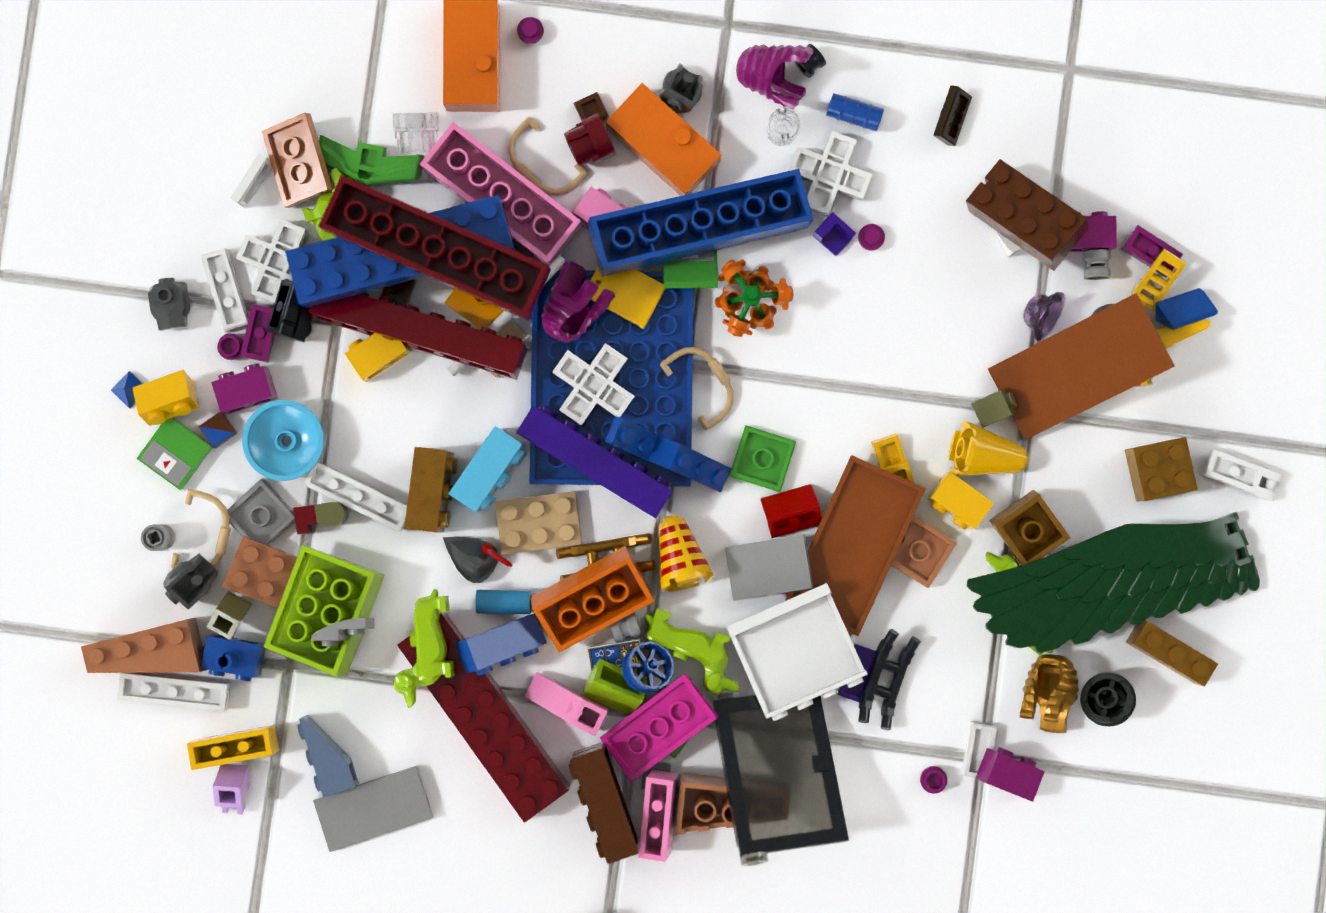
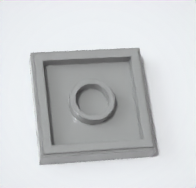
M261 478L227 509L230 516V524L242 537L247 536L267 545H271L295 522L294 511L264 478Z

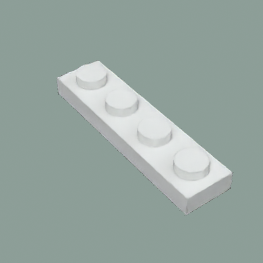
M320 462L308 473L303 483L304 486L398 532H401L404 527L406 504Z
M120 673L117 700L227 711L230 683L137 673Z

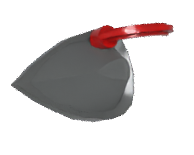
M443 537L446 549L456 569L466 580L472 583H482L488 579L494 572L498 561L508 567H512L511 562L499 555L498 550L487 541L470 537Z

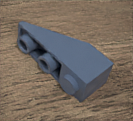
M309 715L301 717L299 719L300 724L297 725L298 733L302 740L305 739L308 750L305 752L309 765L314 767L316 773L314 784L317 791H321L322 796L326 797L358 785L359 781L351 757Z

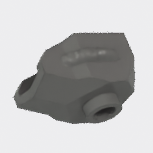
M679 63L676 69L668 72L664 78L662 90L659 94L661 100L675 113L690 112L699 102L702 95L703 85L701 81L703 76L689 72Z
M175 278L159 279L158 284L151 286L148 292L150 312L157 321L158 330L164 331L172 328L187 327V315L191 307L187 283L175 282Z
M199 553L189 561L181 562L167 574L163 582V586L167 590L165 594L174 604L177 605L180 602L189 610L208 593L212 582L219 572Z

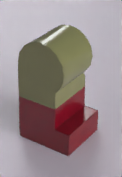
M339 502L293 508L297 534L313 533L312 525L325 523L328 525H341L346 522L349 513L347 507Z

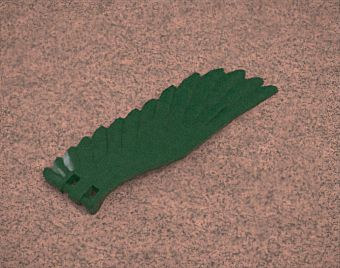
M1233 512L1218 519L1200 523L1124 524L1043 559L967 579L966 587L971 592L980 595V598L975 600L972 606L975 611L991 615V618L985 624V629L992 634L1006 635V646L1014 648L1034 646L1036 652L1042 653L1057 649L1070 639L1074 645L1088 642L1100 630L1104 633H1113L1128 621H1130V624H1140L1151 616L1163 618L1175 609L1180 614L1189 612L1199 602L1203 607H1208L1218 598L1221 601L1231 598L1235 592L1241 596L1247 592L1248 588L1250 591H1257L1260 586V579L1254 562V556L1249 555L1246 547L1249 543L1244 530L1240 529L1237 520H1239L1237 512ZM1226 524H1227V527H1228V530H1229V534H1227V531H1226V528H1225V525H1226ZM1234 550H1236L1239 559L1236 558Z

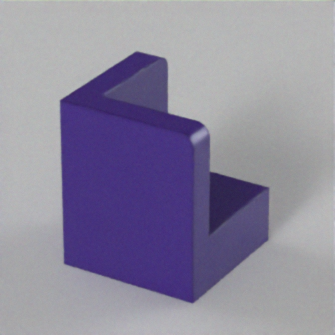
M832 212L814 231L812 236L834 256H837L854 238L856 232Z

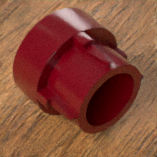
M597 112L581 119V122L575 125L576 127L564 133L566 142L578 166L592 161L593 163L601 162L616 155L611 139Z

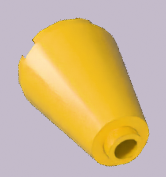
M962 422L960 425L964 427L961 431L956 430L950 444L949 460L954 461V468L950 467V470L955 475L1019 473L1027 466L1028 454L1025 452L1024 447L971 422Z

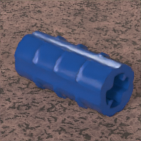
M833 93L826 116L877 132L884 109Z

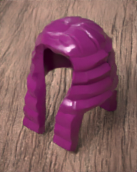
M754 45L749 47L738 58L736 65L737 80L752 92L757 91L760 95H765L767 99L773 100L774 103L795 109L799 105V101L805 96L806 88L785 79V62L806 63L812 56L814 49L810 47L805 48L802 45L796 47L792 45H787L786 47L784 45L777 47L775 45L770 47Z
M572 261L564 263L560 271V277L556 279L555 285L550 289L551 295L547 297L548 303L544 305V312L541 314L543 319L542 325L546 333L552 338L567 343L580 338L582 333L587 331L588 326L592 325L593 320H597L599 315L604 313L605 309L609 307L611 301L615 298L614 292L604 288L592 308H590L587 304L599 289V286L589 280H586L581 286L586 269Z

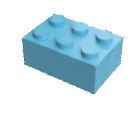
M494 426L448 494L475 513H482L483 510L488 511L496 500V497L493 495L497 489H503L512 476L508 473L514 465L518 467L526 457L527 453L524 452L526 446L502 429Z

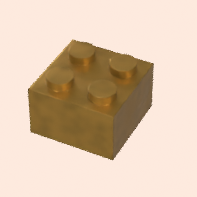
M1186 437L1124 449L1136 502L1198 490Z
M1035 490L1030 491L989 520L1021 565L1040 560L1071 538L1041 495Z

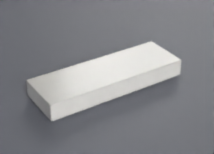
M223 248L200 255L223 331L227 333L246 327L249 315L229 250Z

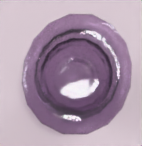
M1056 292L1050 296L1038 294L1027 303L1023 319L1025 324L1033 330L1034 338L1037 342L1048 338L1057 324L1066 302L1063 292Z

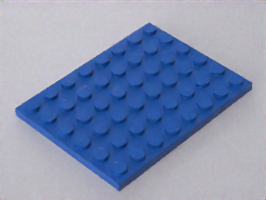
M559 270L544 285L532 312L531 407L535 406L539 409L541 404L555 412L553 418L562 423L565 418L578 426L576 432L585 437L589 433L601 440L599 446L608 451L612 447L624 454L622 460L632 465L633 461L647 468L648 470L645 474L655 479L658 475L670 482V486L691 487V479L605 442L615 416L597 404L582 426L562 413L559 409L574 387L552 372L567 350L590 365L604 344H608L628 358L613 382L635 396L620 418L691 449L693 354H685L670 363L668 366L673 372L670 376L666 375L660 363L680 349L693 347L694 288H666L644 329L605 309L604 313L600 314L597 320H593L592 325L588 326L587 331L582 333L580 338L567 343L552 338L546 333L542 325L543 319L541 316L544 312V305L548 303L547 297L551 295L550 289L555 285L556 279L560 277L561 270ZM586 270L581 286L586 280H591L596 270ZM640 271L664 284V271ZM590 300L587 305L592 308L595 302ZM530 442L529 484L600 485Z

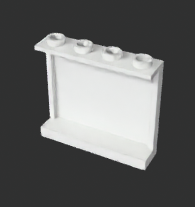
M827 583L726 627L766 719L772 717L773 721L787 716V710L797 706L798 710L814 704L812 699L822 695L823 699L839 693L837 688L847 684L851 688L864 682L862 677L867 675V672L864 670Z

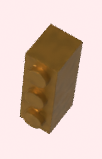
M1149 621L1136 624L1126 640L1127 644L1190 682L1203 687L1206 686L1218 665L1217 662Z

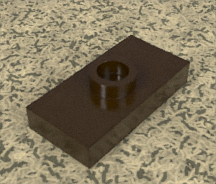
M950 85L933 136L948 146H956L972 100V96L959 86Z

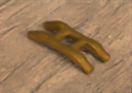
M650 533L557 548L556 557L557 559L587 555L588 565L598 561V552L610 550L614 552L624 546L633 547L651 544L652 536ZM655 560L635 562L641 573L654 571L657 568ZM574 573L561 575L560 581Z

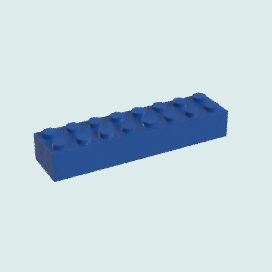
M795 169L589 217L588 229L601 277L808 229L813 221V216L800 170Z
M499 195L430 213L515 251L503 201ZM338 237L285 251L298 303L305 308L425 277L418 272Z

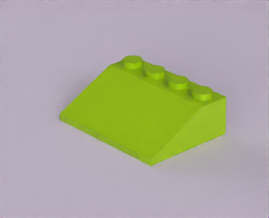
M302 545L263 647L333 676H347L362 635H348V640H339V646H322V641H312V635L336 622L355 618H369L385 574Z

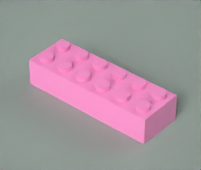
M454 122L451 123L420 163V166L426 173L465 203L499 195L503 201L512 238L531 251L536 258L546 265H549L564 251L582 228L580 219Z

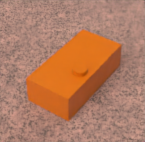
M443 0V105L447 112H500V4L498 0Z
M643 83L635 89L606 121L607 130L680 196L691 194L721 162L722 154Z
M626 546L531 596L532 609L558 652L571 647L655 601L648 583Z

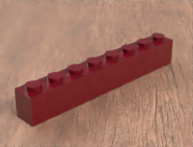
M367 292L311 306L309 309V313L316 320L369 336L377 333L383 335L382 337L388 340H400L406 347L515 380L518 379L527 353V348L522 343V339L516 336L507 335L506 338L496 335L497 332L492 329L481 327V330L472 328L471 324L459 319H456L455 322L445 320L446 317L442 314L430 312L428 315L420 312V309L413 305L405 304L404 307L395 305V301L380 296L379 300L369 297L370 294Z

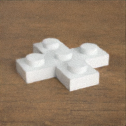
M831 131L823 155L797 146L788 171L799 169L802 179L812 182L807 195L812 211L828 216L837 192L861 201L863 200L873 174L848 165L857 141L856 139Z
M281 219L271 244L250 235H245L236 259L260 269L250 294L275 303L281 280L293 281L285 251L302 246L308 232L306 229Z
M606 343L590 365L567 350L552 373L574 387V389L559 410L581 426L597 404L614 416L621 417L635 396L613 382L628 358Z

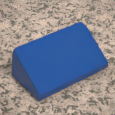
M1201 288L1156 303V321L1172 330L1218 314L1217 308Z

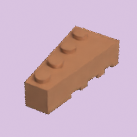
M196 617L81 646L87 673L202 672L208 670L201 668L204 650Z
M681 773L675 835L697 830L698 832L710 831L712 828L719 827L732 828L733 823L725 777ZM741 779L749 823L754 825L788 819L789 784Z

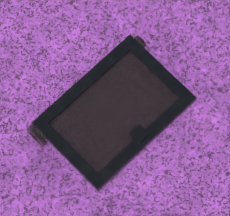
M733 693L718 695V700L713 701L714 711L719 716L715 720L741 866L747 867L769 862L768 853L848 842L849 836L821 695L812 699L814 704L798 710L797 706L788 709V715L776 721H773L772 717L766 719L756 695L734 698Z

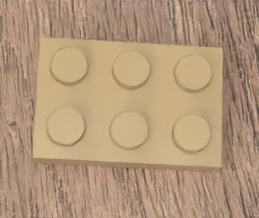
M575 491L495 501L501 555L582 544Z

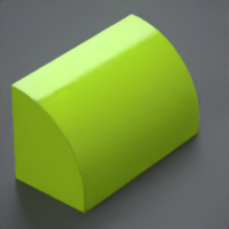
M599 659L588 677L582 696L630 715L643 702L645 694L636 692L628 686L623 678L621 667ZM642 677L640 682L647 685V678Z

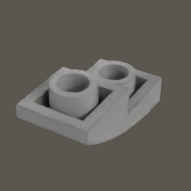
M355 618L336 622L313 634L312 641H322V646H339V640H348V635H365V629H374V618Z

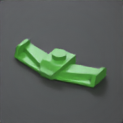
M323 135L319 137V144L326 166L331 169L337 168L341 174L361 184L372 186L376 183L417 181L422 175L423 168L420 166V163L425 158L422 154L385 157L387 148L358 142L356 152Z

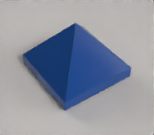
M128 371L111 391L131 409L136 404L132 388L143 383L131 371Z

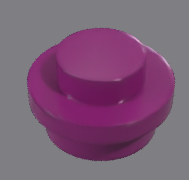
M526 17L519 22L517 34L522 42L535 44L543 37L544 28L537 18Z
M876 224L863 226L858 234L859 244L868 251L879 249L885 241L883 229Z
M233 333L223 335L217 344L219 354L227 360L240 358L243 339Z
M929 766L922 771L920 784L929 793H940L947 785V775L940 767Z

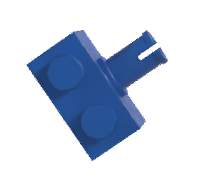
M216 634L208 635L201 668L208 669V674L225 676V673L235 674V679L251 681L252 678L261 676L266 650L263 647L265 643L238 638L229 640Z

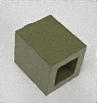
M1005 388L971 403L982 428L1016 413L1015 407H1017L1013 394L1011 392L1007 393Z
M228 591L216 607L206 628L231 640L242 624L252 603Z

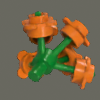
M743 259L738 262L730 260L725 263L721 269L722 274L718 276L720 282L726 280L729 285L738 283L744 290L742 295L738 291L733 290L732 287L725 286L720 297H716L714 301L715 306L721 308L725 312V316L730 318L729 321L726 319L722 321L723 324L729 327L727 331L733 336L742 337L743 334L752 336L753 332L748 330L749 327L752 329L762 327L769 330L774 326L773 318L777 313V309L775 306L759 303L761 298H771L774 305H782L783 310H788V303L793 300L794 296L793 288L787 285L785 278H781L778 284H774L769 278V269L766 266H760L754 271H746L743 268L746 264ZM744 302L745 305L741 311L740 316L736 315L735 311H738L742 307ZM750 306H753L750 311L751 320L745 318Z

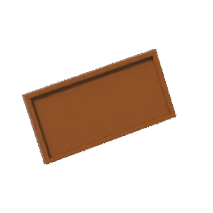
M1135 293L988 368V371L998 390L1005 388L1007 393L1011 392L1013 394L1017 407H1015L1016 413L1012 417L1024 440L1175 367V364L1138 294Z
M853 455L848 460L808 548L813 589L823 584H828L831 591L830 594L847 632L859 636L926 488ZM812 589L788 592L785 601Z

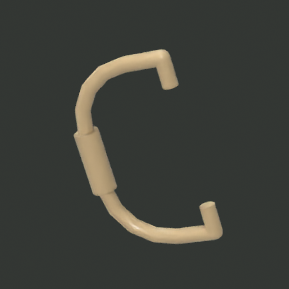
M528 117L510 138L508 146L510 161L515 166L516 171L546 194L560 195L568 193L577 187L588 175V170L582 165L578 166L576 163L574 166L580 174L570 184L555 189L543 185L542 181L516 158L515 144L520 134L529 125L536 131L541 127L533 118Z
M685 347L674 352L660 363L666 375L670 376L673 374L668 365L685 354H697L708 361L707 364L727 390V403L718 416L709 422L706 421L703 415L698 418L702 427L707 431L721 422L730 412L734 402V390L730 383V377L717 358H713L703 349Z
M189 489L185 504L191 505L193 496L206 499L214 503L222 514L223 526L220 527L215 548L216 555L210 562L215 567L219 564L222 555L226 553L231 527H229L230 516L226 506L217 497L209 493ZM173 553L170 565L172 569L178 565L180 556L178 553Z

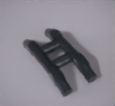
M889 629L885 638L880 641L876 649V656L864 691L861 693L858 707L860 709L858 722L869 723L874 695L886 698L883 700L881 707L882 718L880 728L883 730H891L896 700L907 667L910 665L915 655L914 652L921 643L918 638L912 636L907 645L901 650L897 659L898 663L888 660L886 658H888L893 644L899 635L893 629ZM882 669L894 673L889 688L878 685Z

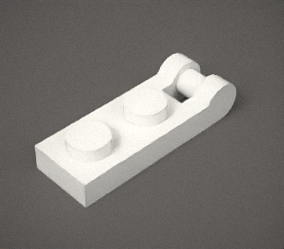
M1216 449L1210 451L1202 473L1204 476L1269 501H1274L1276 485L1281 483L1283 477L1281 474ZM1261 478L1266 479L1264 488L1259 486Z

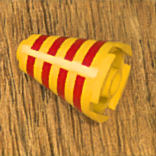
M677 514L664 517L663 523L659 524L660 586L662 592H665L667 589L668 592L685 590L699 586L698 580L704 578L705 583L714 579L713 571L685 518H679Z

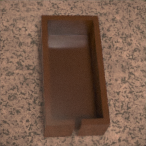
M999 159L984 177L986 184L980 182L966 199L968 210L971 214L1055 271L1088 231V220L1081 213Z
M603 742L574 751L568 767L572 779H578L580 786L577 793L581 805H587L589 811L586 818L590 831H596L598 837L595 844L599 857H605L608 865L639 854L640 842L606 746Z

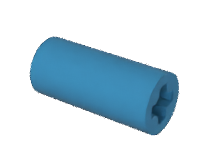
M476 590V614H531V590Z

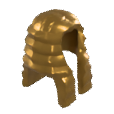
M1045 654L1041 657L1039 656L1036 662L1031 664L1032 669L1027 672L1028 678L1025 680V686L1022 688L1024 698L1019 715L1020 718L1034 719L1038 703L1041 713L1039 729L1052 733H1066L1067 715L1078 698L1077 692L1079 688L1077 684L1079 679L1076 677L1078 671L1068 658L1061 655Z

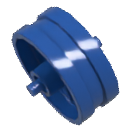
M648 641L640 643L626 653L622 661L621 670L623 678L629 687L636 692L647 694L661 689L670 682L674 673V662L667 648L656 642ZM640 649L649 650L647 659ZM634 653L641 663L632 662ZM654 654L660 658V661L654 658ZM660 665H663L664 674L657 670ZM632 668L637 669V676L634 675ZM653 675L662 680L657 686H654ZM646 677L648 685L640 682V679Z

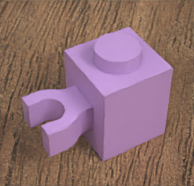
M220 765L213 783L214 805L222 807V813H228L229 808H237V814L243 815L245 798L250 787L248 765Z

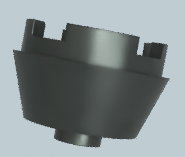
M1104 672L1091 677L1085 683L1081 691L1080 703L1083 712L1092 722L1100 726L1112 727L1122 724L1132 715L1136 706V694L1133 686L1126 678L1116 673Z

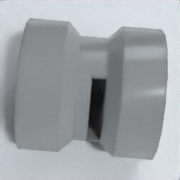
M1097 249L1083 252V260L1086 262V269L1084 270L1085 280L1111 278V269L1108 267V261L1111 259L1110 250Z
M152 524L143 529L140 539L142 545L149 551H164L174 544L175 534L172 528L167 525Z
M635 612L610 625L615 643L623 642L627 636L633 638L642 636Z

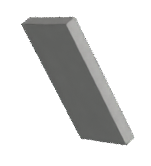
M417 765L356 785L354 788L313 800L329 852L434 817Z

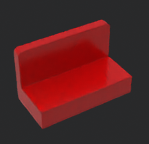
M811 484L760 499L771 538L817 526L822 520L820 505Z

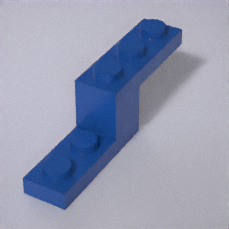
M615 416L605 439V442L720 493L731 471L730 467L680 443L656 435L618 416Z

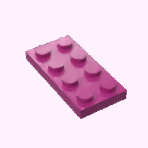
M685 673L602 735L600 739L632 782L719 716L688 674Z

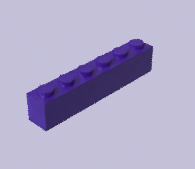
M541 404L539 409L535 406L531 407L516 434L655 519L657 518L673 490L669 489L670 482L658 475L655 479L646 475L647 468L633 461L632 465L622 460L624 454L612 447L608 451L599 446L601 440L589 433L585 437L576 432L578 426L565 418L562 423L553 418L555 412Z

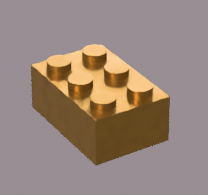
M414 447L404 529L439 533L444 532L445 527H449L451 512L447 511L448 501H452L453 497L448 493L454 486L450 484L451 474H456L458 461L457 458H454L453 452Z

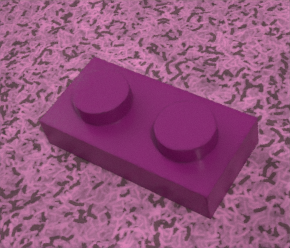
M1139 225L1135 226L1121 248L1148 267L1152 265L1163 249H1166L1178 258H1181L1183 253ZM1164 260L1161 263L1171 271L1175 268ZM1156 270V272H1158L1159 274H1161V275L1164 276L1165 278L1167 277L1166 275H1164V274L1161 273L1160 271Z
M252 304L241 349V357L269 363L275 334L266 332L273 308Z

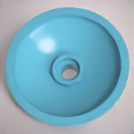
M291 400L271 401L259 407L247 420L242 435L243 451L252 468L262 476L277 481L294 480L310 472L320 460L324 449L323 428L317 416L303 404ZM287 436L292 440L289 446H285L283 443L284 438Z

